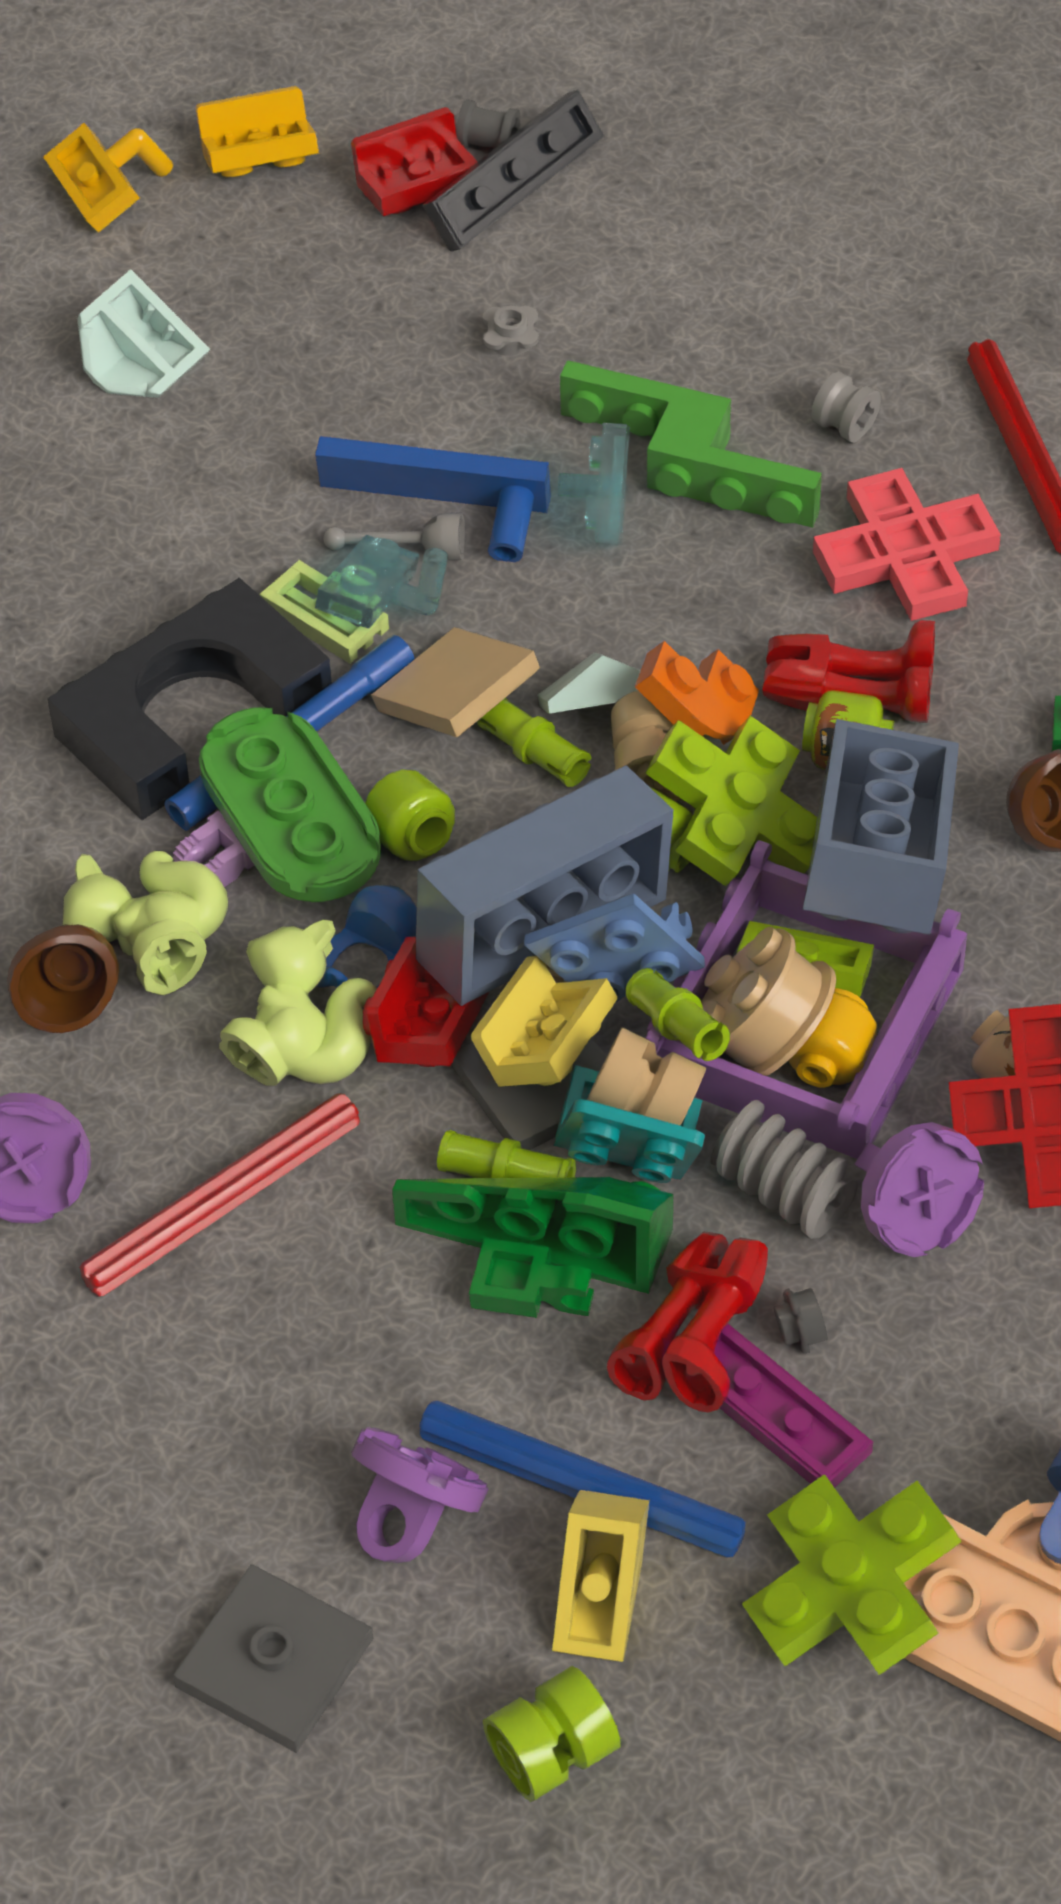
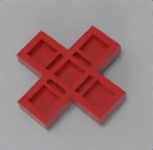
M1061 1004L1008 1009L1015 1075L948 1082L953 1130L966 1136L975 1147L1022 1142L1028 1208L1061 1206Z

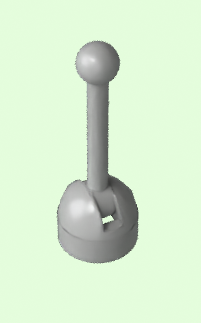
M443 513L434 515L425 524L422 531L345 533L341 528L331 527L324 533L323 541L326 547L331 550H339L345 544L422 543L426 551L435 558L463 560L465 523L462 513Z

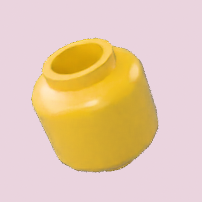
M835 988L829 1007L819 1025L804 1045L788 1060L800 1079L809 1085L820 1088L831 1085H844L854 1080L856 1074L863 1069L877 1037V1023L865 1001L850 991Z

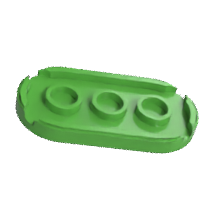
M248 708L224 717L209 731L206 736L207 742L203 750L201 749L200 751L201 779L207 793L263 879L277 892L296 900L308 902L338 899L362 887L371 878L380 860L381 849L378 824L313 726L302 717L288 711V717L273 714L272 708Z

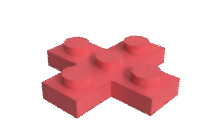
M902 468L849 481L847 484V500L860 525L814 536L813 554L833 593L836 594L890 580L911 621L966 607L968 589L953 562L998 551L1001 534L979 494L924 508Z

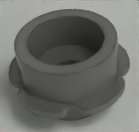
M790 1288L785 1289L783 1292L785 1303L774 1306V1313L781 1336L786 1346L799 1342L801 1351L804 1354L810 1353V1345L828 1340L826 1326L817 1298L812 1288L793 1293L792 1290L790 1291Z

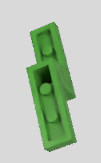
M567 360L560 374L561 415L573 417L584 423L594 422L627 430L638 436H653L647 448V488L661 491L673 497L683 496L716 504L726 510L737 509L770 517L780 523H795L813 528L820 512L822 473L725 450L730 439V398Z

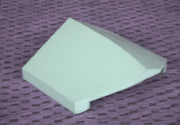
M131 269L84 309L77 318L83 369L95 385L109 394L159 398L210 351V348Z
M593 653L539 693V707L550 714L616 703L625 695L638 691L635 688V684L641 670L602 654Z

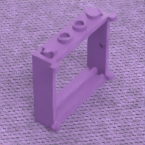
M759 840L754 846L750 858V866L743 878L737 877L730 882L723 899V913L717 924L708 922L701 933L696 950L705 957V968L689 971L688 974L675 979L673 986L675 988L688 989L702 1001L709 989L704 984L707 973L721 957L733 955L749 921L753 920L759 907L853 941L874 944L875 949L911 961L915 965L884 1021L863 1069L856 1074L842 1103L839 1104L720 1058L711 1061H704L701 1057L699 1059L679 1040H668L657 1032L652 1024V1020L647 1028L646 1039L655 1043L656 1054L662 1058L671 1052H675L706 1067L705 1074L695 1095L696 1098L738 1114L751 1101L759 1100L765 1106L760 1122L764 1123L772 1115L779 1114L785 1119L783 1131L790 1133L793 1129L800 1128L805 1132L806 1140L814 1143L821 1142L827 1148L858 1159L867 1142L873 1144L963 971L967 933L956 929L961 913L948 908L942 917L941 923L933 922L931 935L917 932L896 933L878 924L853 919L837 921L825 918L818 912L803 910L808 875L767 861L772 852V845Z

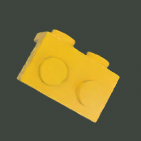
M298 86L205 102L196 106L203 156L213 173L221 172V175L225 177H237L252 172L255 165L273 162L274 166L290 167L305 162V156L319 154L316 132L306 119L303 94Z

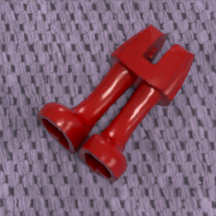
M920 620L915 622L911 627L905 644L901 648L888 651H870L832 643L829 640L828 634L774 636L768 642L767 667L764 672L762 686L763 695L775 702L807 711L810 702L819 703L822 695L830 690L877 697L881 701L884 710L898 713L903 719L910 722L928 723L934 665L935 621ZM849 676L863 677V678H871V679H877V680H883V681L865 680V679L853 678V677H849Z
M703 1231L692 1240L666 1267L668 1283L673 1287L670 1293L640 1328L624 1336L612 1350L607 1362V1371L613 1383L622 1392L646 1401L655 1399L667 1380L674 1394L690 1408L700 1412L718 1410L729 1394L730 1378L724 1365L715 1355L716 1344L729 1320L736 1314L747 1312L748 1308L753 1305L761 1289L768 1261L767 1246L759 1240L741 1237L734 1239L728 1246L725 1236ZM696 1308L698 1310L696 1315L682 1333L675 1337L684 1320Z

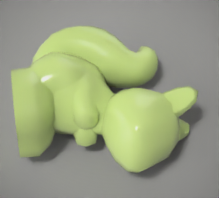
M153 851L143 858L139 873L140 880L149 895L132 898L127 888L120 881L103 874L91 855L81 854L76 861L75 867L77 881L69 888L64 897L62 925L80 924L94 928L108 942L118 939L122 952L130 956L133 955L137 965L136 973L138 979L146 991L166 995L178 990L192 980L202 967L207 953L204 940L220 927L228 910L227 891L219 877L209 868L196 861L173 862V858L166 852Z
M320 920L305 929L295 926L281 927L248 943L246 952L251 966L265 987L261 989L257 1001L258 1006L255 1019L248 1017L232 1019L221 1031L220 1037L222 1041L219 1043V1048L232 1065L262 1084L276 1086L286 1075H292L303 1081L317 1084L338 1082L351 1075L368 1053L371 1036L367 1035L364 1031L362 1008L369 997H373L377 990L370 981L362 978H352L343 982L329 997L325 1013H321L308 996V993L320 982L327 966L326 957L333 949L330 941L336 932L333 921Z

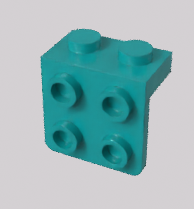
M575 1065L571 1073L553 1146L567 1149L569 1157L585 1164L605 1165L607 1161L633 1167L632 1173L635 1176L650 1182L668 1183L671 1181V1178L681 1180L703 1148L705 1135L696 1130L702 1100L693 1099L681 1126L587 1100L599 1071Z

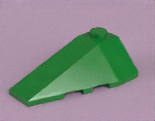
M611 1177L396 1179L392 1189L395 1225L478 1248L482 1247L484 1237L550 1247L551 1265L582 1266L592 1270V1279L647 1294L650 1293L673 1230L674 1194L660 1191L657 1187L642 1181L626 1182Z

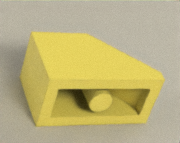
M579 1490L568 1513L552 1651L623 1662L642 1566L650 1500Z

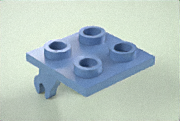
M634 893L525 935L524 946L566 982L607 978L618 997L617 1001L626 997V986L629 979L641 969L651 968L654 972L656 970L666 981L672 982L678 977L688 974L689 971L705 968V957L686 941V939L692 936V922L688 912L679 914V905L675 902L663 907L661 916H659Z

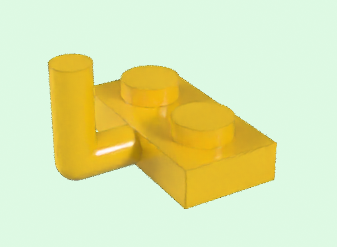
M83 123L43 156L82 215L98 233L140 199L119 169L137 155L157 176L164 177L173 168L172 160L140 128L131 129L106 150L96 134Z

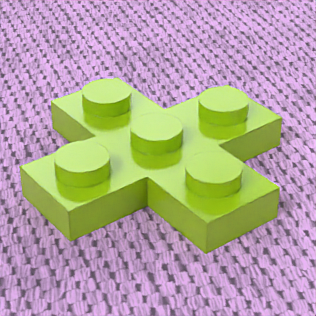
M751 715L738 728L726 753L678 720L666 733L645 774L696 808L674 851L727 886L739 873L750 849H754L755 844L760 840L772 845V852L768 857L770 861L804 874L810 866L817 816L780 791L800 750Z
M825 1474L767 1514L800 1563L743 1602L742 1605L784 1666H787L839 1628L845 1626L880 1675L939 1634L904 1583L962 1541L918 1480L860 1521L852 1513Z

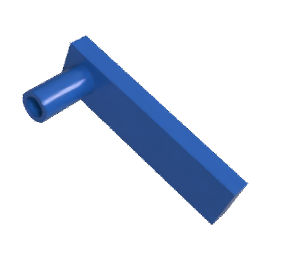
M324 436L319 437L315 453L320 487L497 507L488 553L492 558L499 561L518 562L522 559L531 512L547 513L551 499L549 462Z

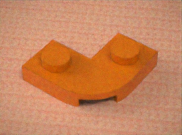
M665 641L647 653L635 684V688L673 725L680 720L701 736L706 734L715 739H720L723 745L733 739L738 728L752 714L759 693V689L754 685L749 673L740 665L733 664L719 649L703 659L699 669H697L692 661L684 656H680Z

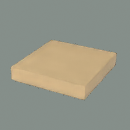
M454 627L371 694L377 710L381 713L459 737L535 674L540 666L533 650Z

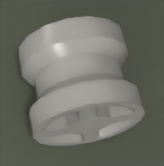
M837 371L825 380L814 399L811 410L812 422L824 428L834 426L839 429L841 437L855 443L872 427L881 406V394L868 386L862 388L854 386L851 377Z

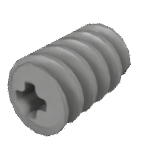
M759 1100L751 1101L723 1129L713 1147L711 1164L715 1167L717 1166V1172L727 1181L738 1180V1187L747 1195H759V1201L767 1209H779L780 1216L789 1224L800 1223L801 1231L811 1239L821 1238L844 1215L856 1195L857 1181L850 1180L847 1183L842 1181L848 1167L847 1160L843 1157H838L827 1165L826 1168H823L822 1164L827 1153V1148L821 1142L816 1143L803 1154L801 1150L806 1139L805 1132L800 1128L793 1129L784 1139H781L780 1136L785 1126L784 1117L779 1114L772 1115L761 1125L759 1123L763 1117L765 1106Z

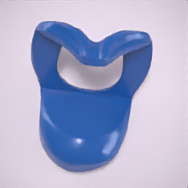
M375 885L362 889L355 896L348 910L345 928L333 936L330 941L333 949L326 957V970L316 987L335 986L337 988L343 982L349 980L343 973L332 968L341 953L356 944L372 945L381 950L389 961L395 958L406 937H416L417 907L405 891L396 886Z

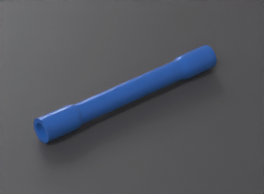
M392 635L356 661L348 672L292 713L309 722L317 732L363 697L374 693L415 659L411 648L401 637ZM201 775L165 801L168 815L185 831L218 809L207 793Z

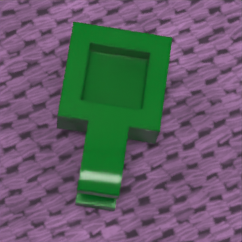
M484 1237L469 1290L470 1305L473 1309L537 1318L541 1301H544L560 1312L589 1316L594 1297V1289L589 1288L592 1270L577 1265H551L550 1247Z

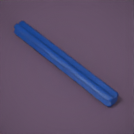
M431 1401L422 1415L419 1427L420 1436L424 1440L575 1499L579 1490L650 1500L647 1527L724 1557H734L742 1544L745 1535V1521L741 1517L441 1401Z

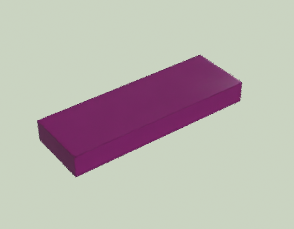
M727 1323L718 1338L715 1348V1355L724 1365L730 1378L729 1394L719 1409L810 1484L825 1474L835 1488L872 1453L873 1441Z

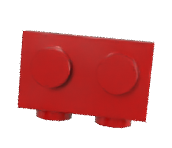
M447 107L356 137L351 141L357 186L383 217L392 213L406 212L415 205L427 202L477 163V160L458 141L454 114Z
M406 937L395 958L388 961L382 981L373 997H369L366 1000L363 1009L364 1031L372 1037L377 1062L417 1064L422 1067L451 1066L489 992L461 1006L416 960V937Z

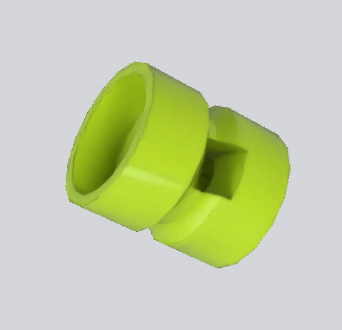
M573 1665L536 1687L534 1702L531 1703L520 1697L483 1719V1729L494 1756L518 1792L530 1802L535 1801L569 1780L570 1765L573 1764L584 1770L621 1747L620 1735L610 1710L591 1681L580 1669Z

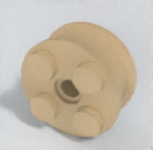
M767 927L734 957L724 955L715 962L706 975L704 984L709 989L701 1003L705 1012L719 1023L722 1022L728 1027L730 1041L724 1053L733 1060V1064L768 1076L784 1065L815 1031L832 1000L836 986V974L834 969L823 961L810 963L796 952L795 940L786 930Z

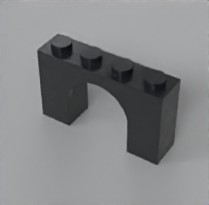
M239 577L222 589L211 592L201 602L176 618L162 623L152 633L130 647L114 653L106 662L76 681L65 684L57 693L47 698L54 737L141 820H144L164 807L165 801L190 783L185 751L144 713L149 702L159 692L172 684L186 679L199 677L219 678L241 686L265 708H272L273 714L287 716V711L292 713L332 683L330 658Z

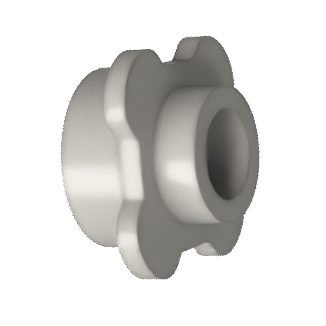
M505 306L487 309L483 313V322L488 325V332L483 337L484 344L495 352L506 356L520 355L536 346L539 342V333L534 330V323L538 321L537 310L530 306Z

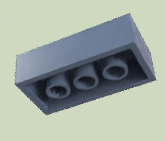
M836 719L823 779L803 910L818 912L823 917L831 920L843 921L853 919L878 924L896 933L917 932L931 935L947 866L959 743Z
M625 765L601 778L589 781L583 787L551 803L540 805L533 812L499 829L488 831L481 838L447 855L434 858L427 865L419 868L417 874L416 960L462 1006L510 981L526 957L536 956L524 946L526 934L633 893L649 907L666 900L674 809Z

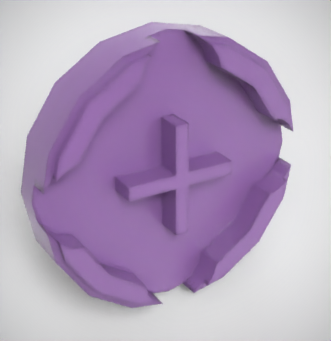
M9 1093L0 1096V1218L14 1223H39L53 1218L54 1213L62 1211L67 1206L69 1207L79 1198L91 1168L90 1142L80 1121L61 1103L34 1093Z
M933 1122L907 1127L889 1138L881 1149L867 1142L854 1164L866 1172L862 1183L861 1210L867 1229L881 1244L895 1252L911 1257L928 1255L923 1251L931 1250L935 1246L944 1249L955 1242L973 1221L983 1197L984 1180L978 1177L979 1167L977 1162L982 1164L977 1148L961 1133Z
M366 1427L361 1429L351 1454L362 1465L377 1474L359 1512L357 1536L363 1550L372 1558L393 1563L409 1562L419 1556L427 1546L445 1505L467 1512H479L489 1489L487 1484L478 1478L479 1475L459 1462L428 1447L426 1449L418 1447L414 1451L400 1445L402 1439L398 1438L399 1435L378 1428ZM399 1508L405 1517L406 1528L400 1541L391 1546L384 1538L383 1523L391 1510Z

